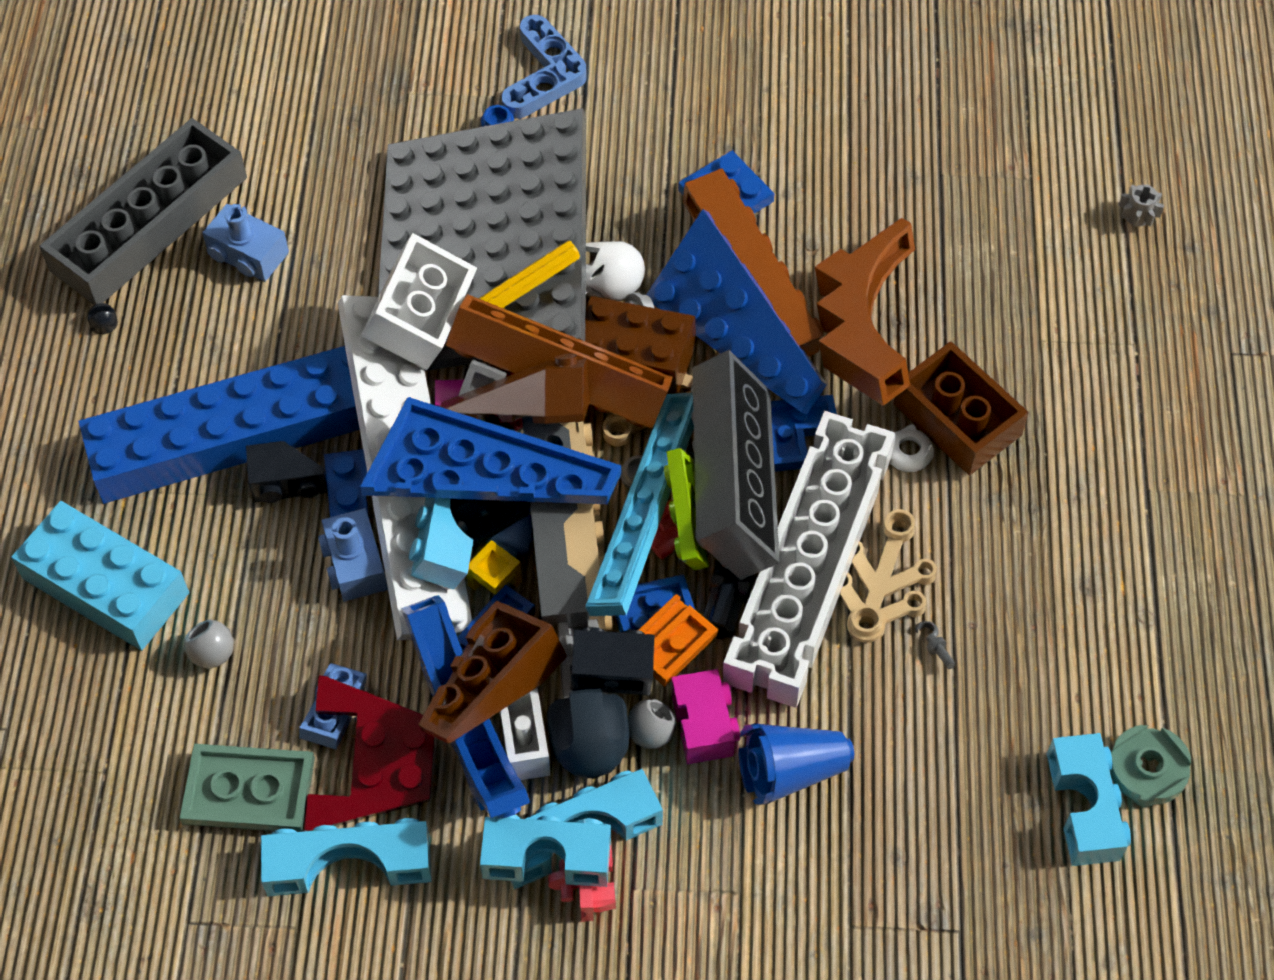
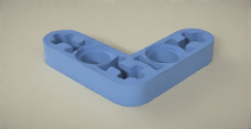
M529 15L522 19L520 23V36L522 43L544 68L512 84L502 93V105L509 109L514 119H520L532 114L578 89L587 80L585 61L551 23L540 15ZM554 47L562 51L555 56L545 53L547 49ZM565 63H567V68L570 70L568 72H566ZM540 83H549L553 88L548 91H540L536 86Z

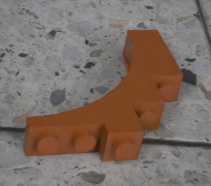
M903 218L897 220L851 254L839 249L815 266L819 293L824 296L816 304L823 331L827 333L826 336L819 340L823 366L883 406L910 386L906 358L885 342L871 320L874 301L884 281L899 263L915 251L912 225Z

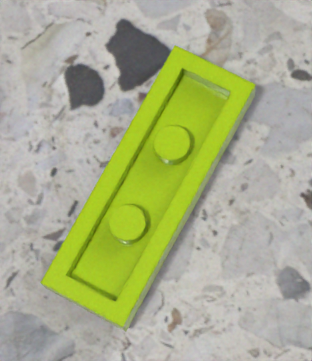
M681 448L666 451L668 465L664 466V476L669 488H672L673 501L669 502V511L673 522L677 524L679 536L674 540L676 554L679 560H682L693 570L709 567L707 550L702 549L698 545L694 535L696 510L694 508L695 480L693 477V459Z

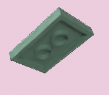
M194 743L179 818L182 825L266 831L293 829L297 832H303L307 796L310 792L315 761L314 753L309 751Z

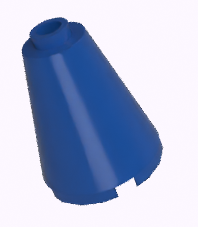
M754 723L745 725L740 733V737L747 736L746 747L738 748L740 772L747 793L755 792L758 798L752 801L758 805L769 804L847 771L850 762H853L855 756L852 741L846 738L840 731Z

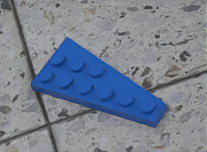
M702 209L646 295L651 298L653 305L658 309L695 316L696 336L720 354L730 350L768 389L801 413L807 415L827 386V383L805 351L799 347L790 334L791 331L785 322L779 318L773 309L774 306L750 271L737 257L731 248L730 242L717 228L710 213Z
M407 397L366 474L360 490L361 495L608 504L621 476V465Z

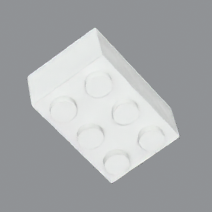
M412 233L397 256L361 336L427 370L445 344L459 306L464 300L477 267Z

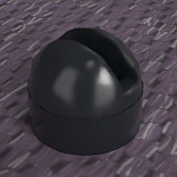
M97 303L88 311V322L93 332L103 335L111 333L116 329L118 318L115 310L110 305Z

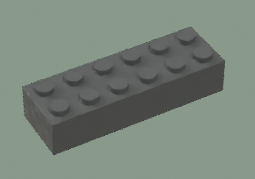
M191 118L39 245L49 271L93 305L103 303L247 179L242 154L238 149Z
M727 350L692 368L693 384L691 385V392L693 395V412L691 416L694 424L692 447L695 456L693 477L695 480L694 508L696 510L694 535L702 549L710 552L725 569H729L742 580L780 563L770 390L730 350Z

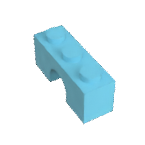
M1100 733L1053 738L1046 755L1054 790H1076L1088 799L1091 809L1088 811L1070 813L1063 828L1072 866L1120 861L1127 847L1131 844V833L1128 823L1121 820L1119 808L1122 804V798L1118 784L1112 783L1110 775L1112 755L1109 747L1103 746Z
M517 815L507 818H498L497 816L493 818L485 817L480 859L482 879L524 882L525 868L529 859L537 853L548 851L556 853L564 860L565 883L567 885L607 887L611 825L603 824L597 819L590 818L581 819L577 823L562 822L561 819L553 816H541L537 820L520 819Z

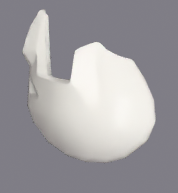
M624 241L586 243V252H590L591 264H586V299L590 300V297L594 296L623 301L627 299L629 294L634 293L641 286L645 274V265L640 252L633 245Z

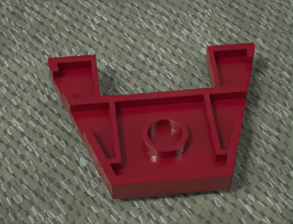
M319 675L316 713L357 716L351 795L308 794L304 831H313L315 827L321 825H344L355 822L357 819L376 814L381 815L430 802L435 737L420 729L418 724L423 714L327 676Z

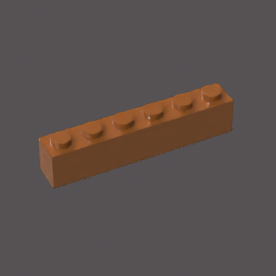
M723 168L686 182L683 204L692 219L695 221L702 209L710 213L715 221V225L730 242L731 248L740 261L750 271L774 306L773 309L779 318L785 322L791 331L790 334L799 347L805 351L808 357L818 353L820 348L819 340L824 336L822 325L816 317L812 318L807 310L803 293L799 289L795 290L789 280L790 276L786 265L782 261L778 262L773 253L769 237L765 233L762 234L756 225L753 210L749 206L745 207L742 202L736 182L727 177Z
M469 294L466 295L459 306L446 346L453 348L461 356L475 357L488 362L492 367L513 373L548 360H554V357L559 354L571 353L576 354L577 358H587L589 404L600 412H612L622 416L630 424L638 427L646 426L653 429L673 378Z

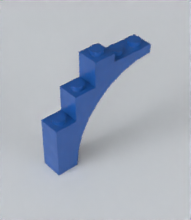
M439 595L401 608L432 697H434L438 687L445 685L453 672L450 665L455 656L463 654L445 601ZM490 718L451 742L453 749L460 758L475 803L481 811L485 809L490 818L495 816L498 818L513 816L521 810V806L530 803L526 789L512 767Z

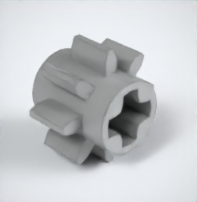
M1148 184L1131 185L1129 193L1122 194L1119 206L1123 208L1121 218H1126L1134 227L1152 226L1154 218L1161 217L1164 205L1159 203L1162 193H1157Z

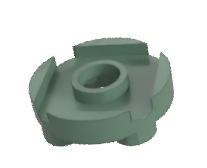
M1138 725L1124 731L1117 738L1111 751L1112 770L1110 775L1114 784H1118L1120 791L1141 807H1150L1154 804H1164L1172 801L1182 793L1190 777L1191 756L1184 742L1167 729L1161 728L1159 731L1154 728H1148L1149 725ZM1145 757L1148 761L1154 759L1158 761L1157 772L1152 773L1143 769L1141 758Z

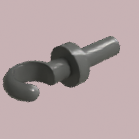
M930 621L918 623L915 627L917 633L921 628H929L933 631V633L926 637V640L929 642L927 646L928 651L931 654H937L947 669H952L956 663L945 649L947 643L944 638L937 637L939 634L938 627Z

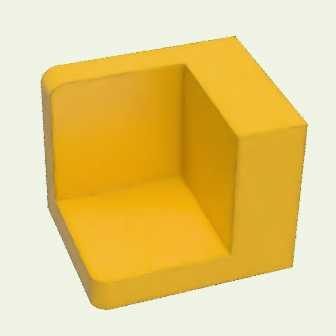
M491 540L470 561L467 574L468 586L476 590L482 584L494 595L508 582L517 587L522 582L521 563Z

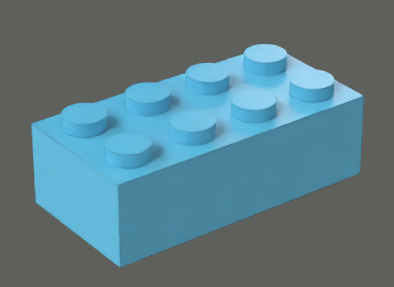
M61 500L11 557L22 579L141 651L189 594L180 570Z

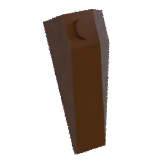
M571 353L559 354L554 357V360L545 361L443 401L440 407L479 420L487 419L489 414H497V418L501 419V422H514L516 419L524 416H533V423L540 424L584 422L590 403L587 358H577L576 354Z
M496 601L470 628L465 637L468 644L463 654L455 656L450 667L453 672L447 683L438 687L418 724L420 729L450 744L542 685L567 657L551 624Z

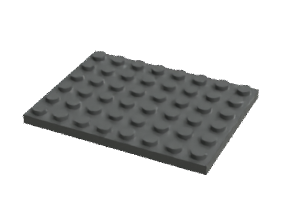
M583 108L388 144L378 297L397 256L412 233L477 267L466 295L469 294L476 298H480L566 241H571L580 254L579 260L503 309L585 341L587 117ZM447 337L440 353L427 370L424 369V371L468 365L473 359L480 362L485 361L475 357L468 358L459 355L453 348L446 346Z

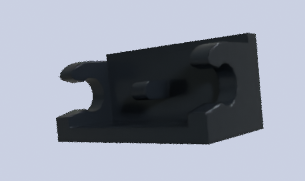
M450 499L453 519L458 527L473 539L472 549L528 516L527 501Z

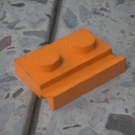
M677 594L639 629V631L645 634L655 635L653 677L664 687L671 681V677L680 673L717 637L718 629L693 607L685 605Z

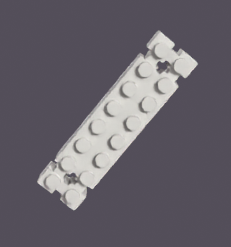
M827 411L823 413L815 433L814 447L810 446L778 525L780 563L759 573L739 622V637H733L723 662V682H728L730 686L750 693L753 692L755 685L768 689V699L794 708L798 706L807 682L808 667L812 668L858 543L879 491L880 479L883 480L891 460L896 434L895 432L869 424L866 425L865 431L852 428L853 419Z

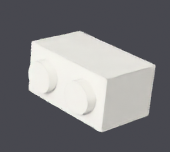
M535 688L500 711L506 754L520 780L550 776L549 755L538 689Z

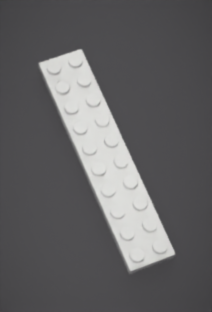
M342 295L338 301V309L368 473L407 397L429 404L431 402L423 368L361 336L378 297ZM372 496L397 640H412L401 608L439 595L445 601L458 637L472 621L465 579L453 590L411 576L413 561L409 560V552L413 541L419 535L420 528L415 527V521L420 507L425 503V498Z

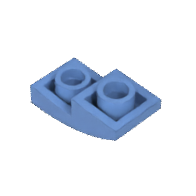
M330 663L323 675L362 691L367 680L366 673ZM317 686L315 689V701L299 728V738L337 749L352 716L317 714L315 711Z

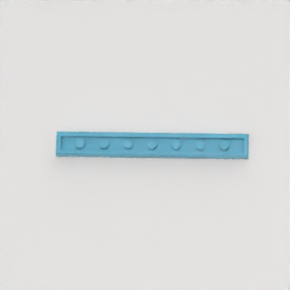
M692 392L667 394L586 603L585 607L590 616L627 615L672 490L667 485L664 476V466L668 465L666 451L678 448L686 451L694 429L691 416L693 412Z

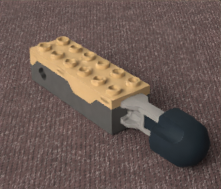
M533 416L522 417L523 434L594 456L592 452L591 423L540 424L533 423ZM530 502L541 620L553 626L567 655L566 659L560 664L563 699L555 700L547 711L549 743L554 757L566 770L577 777L595 779L611 773L622 761L628 750L630 735L627 708L621 697L616 694L604 693L601 689L570 690L574 630H583L588 627H597L604 631L612 630V616H590L585 607L605 556L603 524L600 521L599 512L600 504Z

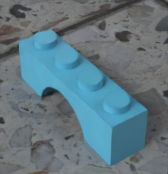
M425 498V503L420 507L415 521V527L420 528L419 535L413 541L409 552V560L413 561L411 576L454 590L468 574L473 539L467 536L454 521L449 498Z
M639 769L635 772L629 770L620 772L612 777L609 783L598 788L593 786L583 788L575 793L572 799L563 803L552 802L539 808L535 815L526 818L537 820L541 816H553L561 819L562 822L577 823L581 819H597L603 824L611 825V830L627 841L663 825V809L643 769ZM545 851L532 856L525 868L524 882L511 881L514 890L551 874L553 852Z
M403 818L397 820L395 824L378 825L375 822H360L354 825V827L339 829L332 825H321L315 827L313 831L297 832L293 829H278L272 834L261 835V883L267 896L309 893L315 878L324 868L338 860L347 858L363 859L375 864L383 871L391 886L432 882L430 836L427 822H419V820L414 818Z

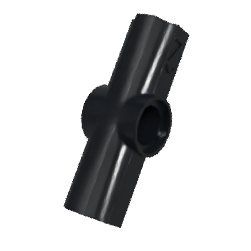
M717 560L709 588L710 597L703 617L718 629L716 638L723 640L724 638H733L742 604L748 600L754 575L740 580L729 569H725L719 560Z

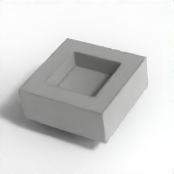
M473 359L459 395L505 378L508 372Z

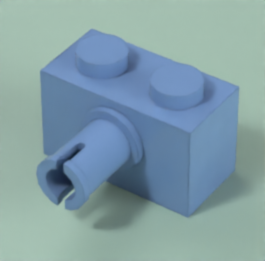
M226 204L202 232L207 253L214 260L220 263L226 262L236 267L245 276H254L266 282L289 253L285 232L249 215L246 207L243 206L241 208V204Z
M366 508L322 519L325 534L318 536L323 558L329 556L332 558L333 566L328 567L327 572L332 590L340 588L343 602L388 590L385 573Z

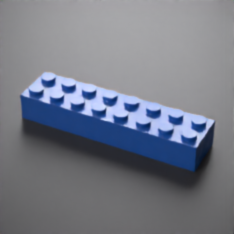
M345 346L78 421L92 477L103 504L247 463V445L284 441L293 448H299L360 430Z

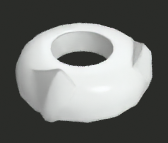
M913 424L896 431L892 457L889 463L896 469L904 472H917L924 469L934 457V448L929 437L922 431L916 430ZM911 440L920 446V451L914 455H907L900 450L899 445L904 441Z

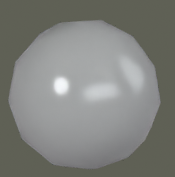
M212 619L200 622L193 627L184 640V650L188 659L205 669L216 668L227 662L233 652L234 638L230 629L221 622Z
M656 699L640 701L632 707L628 715L629 736L635 744L644 749H656L665 746L671 741L677 725L674 713L666 704Z

